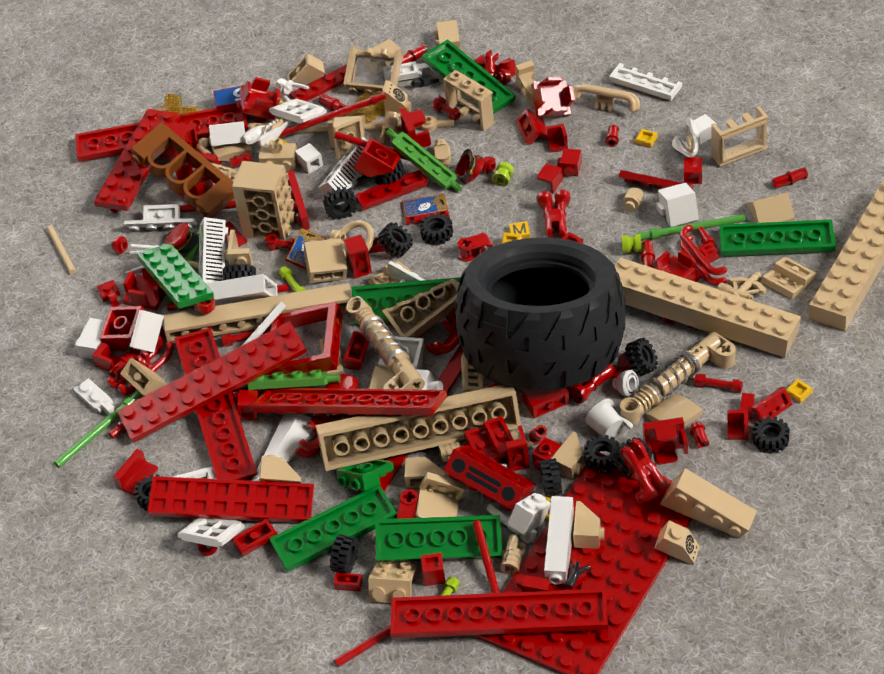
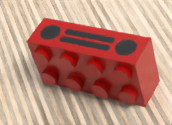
M468 445L453 449L443 469L451 479L461 480L466 483L465 486L470 490L480 491L483 493L484 498L501 503L500 506L508 511H512L516 503L530 496L536 486L532 481Z

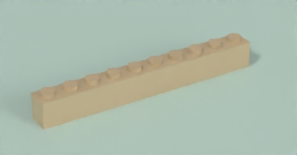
M349 283L219 305L215 306V309L209 314H202L197 310L163 315L167 341L175 343L174 338L196 332L197 329L203 330L211 327L213 336L257 329L256 327L266 319L281 301L286 305V308L280 314L334 301L337 302L342 313H347V303L352 298Z

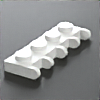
M619 63L609 76L610 82L672 101L682 87V82L678 81L677 84L668 82L666 77L661 80L653 77V73L650 72L647 75L639 73L637 68L634 67L632 70L623 68L624 64Z

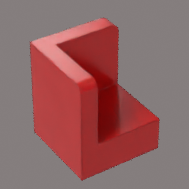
M565 125L548 126L547 139L550 152L563 151L564 148L568 149Z
M684 157V183L702 184V157Z
M546 163L537 175V180L549 183L550 193H554L563 180L562 168Z
M103 342L92 354L95 367L106 371L112 369L120 358L112 355L109 345Z
M239 390L237 411L240 420H257L258 412H253L251 406L258 399L257 390Z
M748 410L727 411L728 440H748Z
M442 553L421 555L425 586L444 584L446 579Z

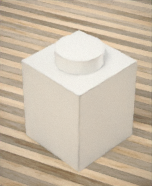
M704 114L694 120L700 131L699 144L711 139V124L715 123L717 125L715 121ZM689 127L688 135L692 134V131H691L690 127Z
M310 143L295 151L297 163L308 174L323 166L321 153Z

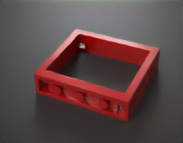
M336 301L278 315L270 324V330L289 321L295 328L327 320L324 352L321 355L290 361L266 375H272L275 372L291 374L294 371L309 373L312 370H321V372L337 370L343 313Z

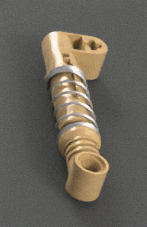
M361 297L351 298L347 303V311L357 321L366 340L370 341L369 343L374 347L375 352L379 353V358L384 360L383 363L387 369L395 373V376L384 385L383 389L421 390L425 385L424 379L412 365L408 353L399 344L393 333L389 331L388 326L385 325L379 316L373 313L371 307Z
M716 332L710 333L691 350L682 352L678 360L674 359L671 366L666 365L665 371H659L656 378H651V383H644L640 387V391L633 397L623 399L620 402V416L630 421L633 425L637 424L644 412L664 401L666 395H671L673 389H678L681 383L687 382L688 377L691 378L694 374L698 373L702 365L708 360L723 369L733 367L736 359L735 345Z

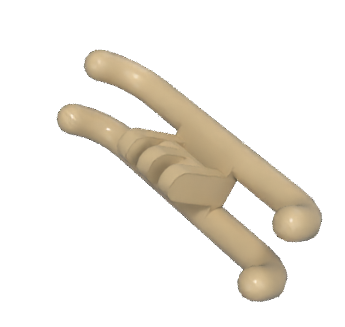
M582 84L573 88L574 99H579L582 92L596 94L594 106L596 110L599 109L601 103V111H605L608 105V112H612L615 98L628 101L630 112L640 109L639 98L631 92L590 84Z

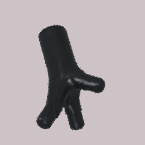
M576 561L575 566L570 564L571 573L565 587L572 590L579 576L586 570L591 569L590 565L579 569L580 562Z

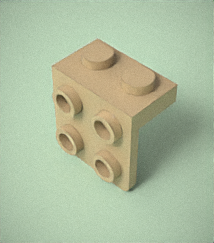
M230 230V236H227L228 249H225V259L229 261L228 265H253L250 248L239 249L235 230Z
M427 472L419 487L416 517H456L459 499L466 490V483Z
M410 562L376 563L368 578L369 602L391 603L393 597H412V580L417 572V565Z

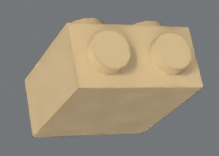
M341 238L304 242V257L309 283L346 279L347 265Z

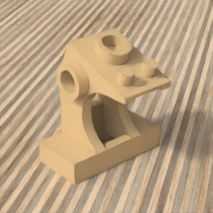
M530 60L516 65L515 87L518 91H521L526 102L534 106L531 84L534 82L535 65Z

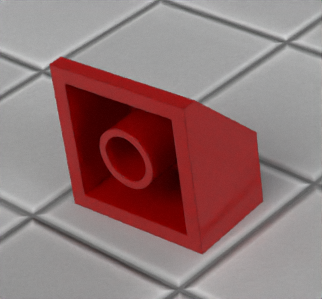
M370 137L353 168L359 174L366 175L367 177L392 173L401 155Z
M110 307L99 339L103 343L108 344L112 351L126 350L131 343L139 310H143V307Z

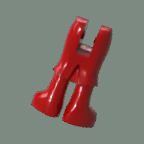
M558 190L555 193V209H553V197L550 192L542 191L536 196L537 204L544 211L543 218L545 219V234L547 238H553V228H559L560 238H563L567 233V213L565 209L571 199V195L567 190Z
M610 364L596 377L578 385L566 387L569 397L572 395V399L578 404L584 403L592 391H595L602 383L613 377L617 371L616 366Z
M635 438L630 442L631 448L625 446L620 451L625 463L632 471L634 479H637L640 485V490L635 495L638 503H644L659 495L658 492L666 490L670 485V481L666 476L660 474L642 442ZM648 474H649V476H650V478H651V482H650L649 479L647 478V475H648Z

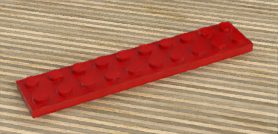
M237 105L180 114L178 123L183 122L186 125L190 121L196 124L198 140L209 138V125L244 121L245 131L248 130L246 113H242ZM140 122L75 134L78 162L121 154Z
M289 321L117 410L134 443L307 353V350Z
M211 327L174 338L185 375L220 357ZM232 392L201 407L196 412L216 478L248 481L257 475V471Z
M273 388L267 389L251 406L253 412H261L262 414L277 412L279 414L296 413L298 415L304 413H313L314 415L331 413V415L349 414L351 416L358 414H367L368 416L385 414V416L403 415L408 417L421 415L422 417H429L447 398L446 390Z
M606 589L393 597L391 602V638L608 630Z

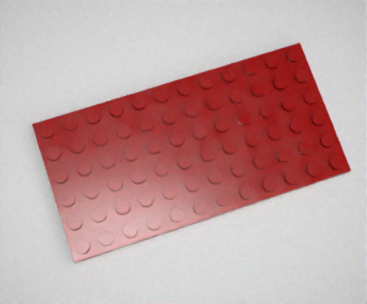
M597 452V453L595 454L596 456H599V457H605V456H607V455H604V454L599 453V452ZM585 465L565 497H573L574 519L576 501H581L600 518V526L604 527V540H600V548H574V539L572 540L569 565L573 564L575 566L576 561L580 562L579 569L584 566H591V569L586 570L579 576L572 590L606 589L608 630L476 635V638L560 674H599L671 556L655 549L660 530L668 521L687 528L693 518L660 505L666 490L658 492L659 495L647 502L638 503L635 495L640 490V485L633 476L623 475L617 467L615 470L610 468L611 472L609 473L606 470H603L604 473H600V470L596 473L593 472V468L590 470L588 465ZM648 474V475H647V478H648L649 481L651 482V478H650V476H649V474ZM549 522L521 563L519 572L516 571L503 593L522 592L521 585L525 575L545 579L544 568ZM569 567V571H568V578H569L570 573H571L570 567ZM551 584V591L570 589L565 587L566 584Z

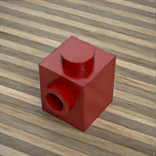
M563 149L562 156L558 158L557 166L562 168L563 175L578 177L582 164L581 150Z
M544 437L532 452L534 467L540 470L539 461L551 459L562 445Z

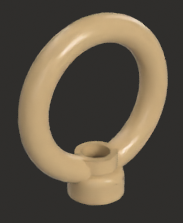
M355 220L347 223L340 230H332L329 239L341 238L343 244V240L346 239V233L353 228L360 227L367 232L365 244L369 251L374 242V230L369 223Z

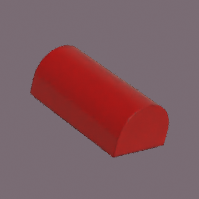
M353 331L343 358V365L347 369L360 370L370 341L366 340L361 332Z
M265 519L233 537L232 543L238 554L244 557L270 542L269 538L277 535V532L268 519Z

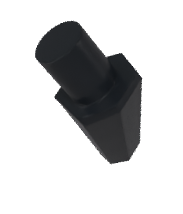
M418 77L417 80H412L411 84L413 87H424L439 83L440 81L439 78Z

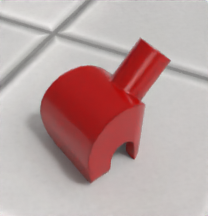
M508 58L499 62V64H495V71L504 68L510 71L511 76L516 75L515 60Z
M625 353L621 354L618 358V370L613 375V378H617L623 371L632 370V367L629 368L628 366L629 362H626L625 358L627 356Z

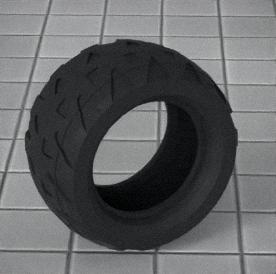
M527 238L491 247L477 255L468 267L464 269L458 286L455 302L456 329L465 358L486 378L518 389L552 390L586 382L602 373L615 360L618 354L626 325L624 290L615 265L598 250L579 242L559 238Z

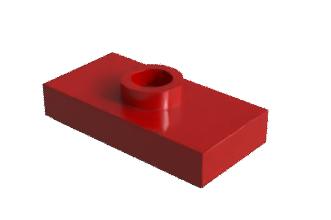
M780 387L751 408L757 421L760 422V418L766 420V416H770V419H773L774 416L776 417L793 404L785 387Z

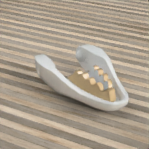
M688 117L686 124L690 127L692 134L686 136L687 141L685 142L680 136H675L672 140V146L685 156L693 158L698 152L700 131L697 123Z
M280 118L271 121V123L269 122L267 125L256 126L244 134V143L250 145L259 141L260 146L266 147L269 145L270 140L274 142L278 139L290 120Z

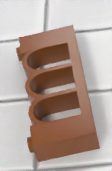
M162 122L131 148L133 161L136 164H141L144 168L148 166L149 171L156 177H166L167 186L172 191L184 192L185 201L188 205L196 207V213L201 218L215 217L235 199L232 190L233 181ZM168 147H172L179 153L176 158L166 165L161 166L153 162ZM187 161L197 168L185 180L179 181L171 177ZM205 176L215 183L203 195L196 196L189 192Z

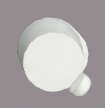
M608 398L596 404L589 411L585 422L603 438L605 435H609L610 439L619 434L624 425L631 430L633 424L618 415L613 408L614 402Z

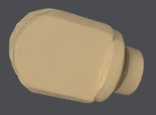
M444 139L436 140L433 147L434 157L442 164L450 163V146Z
M628 189L623 198L625 211L633 212L640 207L643 201V191L641 189Z

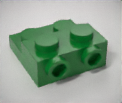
M378 459L339 468L336 470L337 482L341 488L348 487V489H353L354 491L361 490V492H365L380 484L379 477H383L387 472L394 470L393 462Z

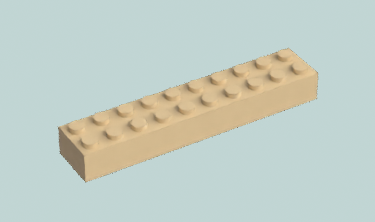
M884 180L809 305L810 320L846 331L884 264Z
M621 257L615 265L623 286L626 305L709 333L716 332L724 338L784 358L798 334L801 316Z
M498 385L448 396L434 414L429 417H422L421 415L408 417L403 415L385 416V414L368 416L365 414L316 425L322 461L325 470L328 471L450 444L456 441L465 440L464 431L481 427L484 421L502 416L509 430L518 429L521 422L515 389L505 385Z

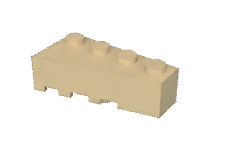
M451 279L431 288L427 292L417 294L407 301H402L382 311L400 337L418 338L455 309L459 282Z
M686 468L670 483L660 502L662 506L739 538L749 531L757 512Z

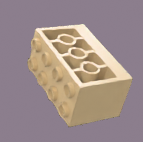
M242 161L233 182L232 190L243 236L266 239L267 235L275 234L277 240L285 241L287 235L291 234V224L296 221V212L293 210L294 201L291 199V187L288 186V173L285 171V166Z

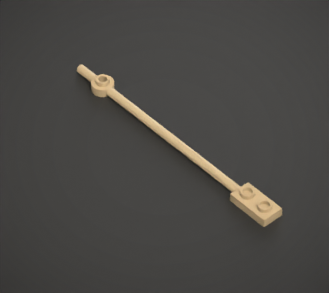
M425 116L426 123L414 128H421L423 131L428 130L431 132L437 127H455V120L437 121L433 116ZM401 122L398 123L397 129H402ZM249 123L248 131L256 126H263L268 123ZM366 123L365 130H382L383 123ZM328 125L312 126L295 133L328 132Z

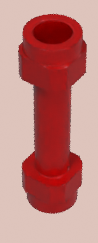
M255 330L235 335L230 333L222 335L223 346L229 347L233 346L234 342L247 340Z
M696 374L694 386L704 388V385L731 389L732 393H741L743 381L733 379L731 382L706 378V374Z

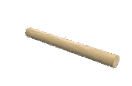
M51 225L48 226L46 230L70 275L75 274L77 271L55 229Z

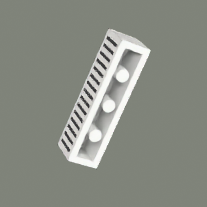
M352 144L318 188L326 196V193L328 191L331 193L333 188L334 190H337V187H340V189L343 187L351 189L357 184L356 179L362 175L353 167L364 147Z
M204 217L200 224L199 276L205 283L223 281L222 269L228 266V260L225 259V249H228L227 243H225L228 227H225V220Z

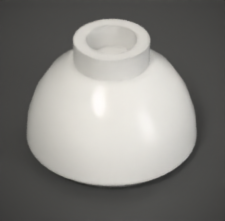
M633 370L623 371L617 378L613 379V388L617 389L625 397H633L639 387L638 376Z

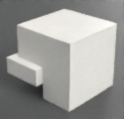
M687 183L658 190L660 202L655 203L656 209L662 216L666 215V221L671 227L699 220L696 195Z

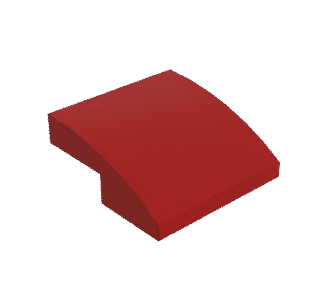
M502 416L484 421L481 427L464 431V438L468 446L495 461L507 456L505 442L514 440Z

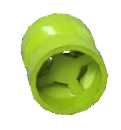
M508 162L498 163L496 171L492 176L493 183L507 186L510 177L514 173V167Z
M634 234L632 237L621 235L623 254L630 251L642 252L640 234Z

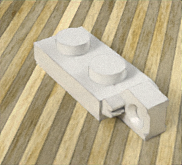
M416 61L401 64L398 81L430 75V66L426 63L416 64ZM393 66L383 67L384 79L387 81L391 79Z
M89 378L73 389L74 393L96 413L104 411L109 416L115 411L111 398Z
M499 502L488 505L486 510L492 515H500V521L510 531L520 535L521 540L528 544L534 542L538 533L536 530L533 529L523 535L507 525L513 510L503 509Z

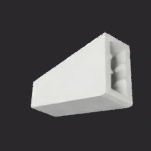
M264 274L206 283L214 292L215 306L278 295L277 284Z
M552 496L544 573L545 579L551 580V584L554 585L567 583L575 521L573 497Z

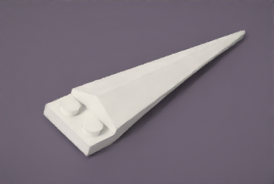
M296 413L284 414L264 456L275 455L283 458L288 463L296 455L295 449L301 447L299 441L304 439L309 442L316 435L306 426L315 415L313 413L301 415ZM324 413L328 417L331 415V413ZM260 464L256 470L257 475L253 477L252 481H259Z

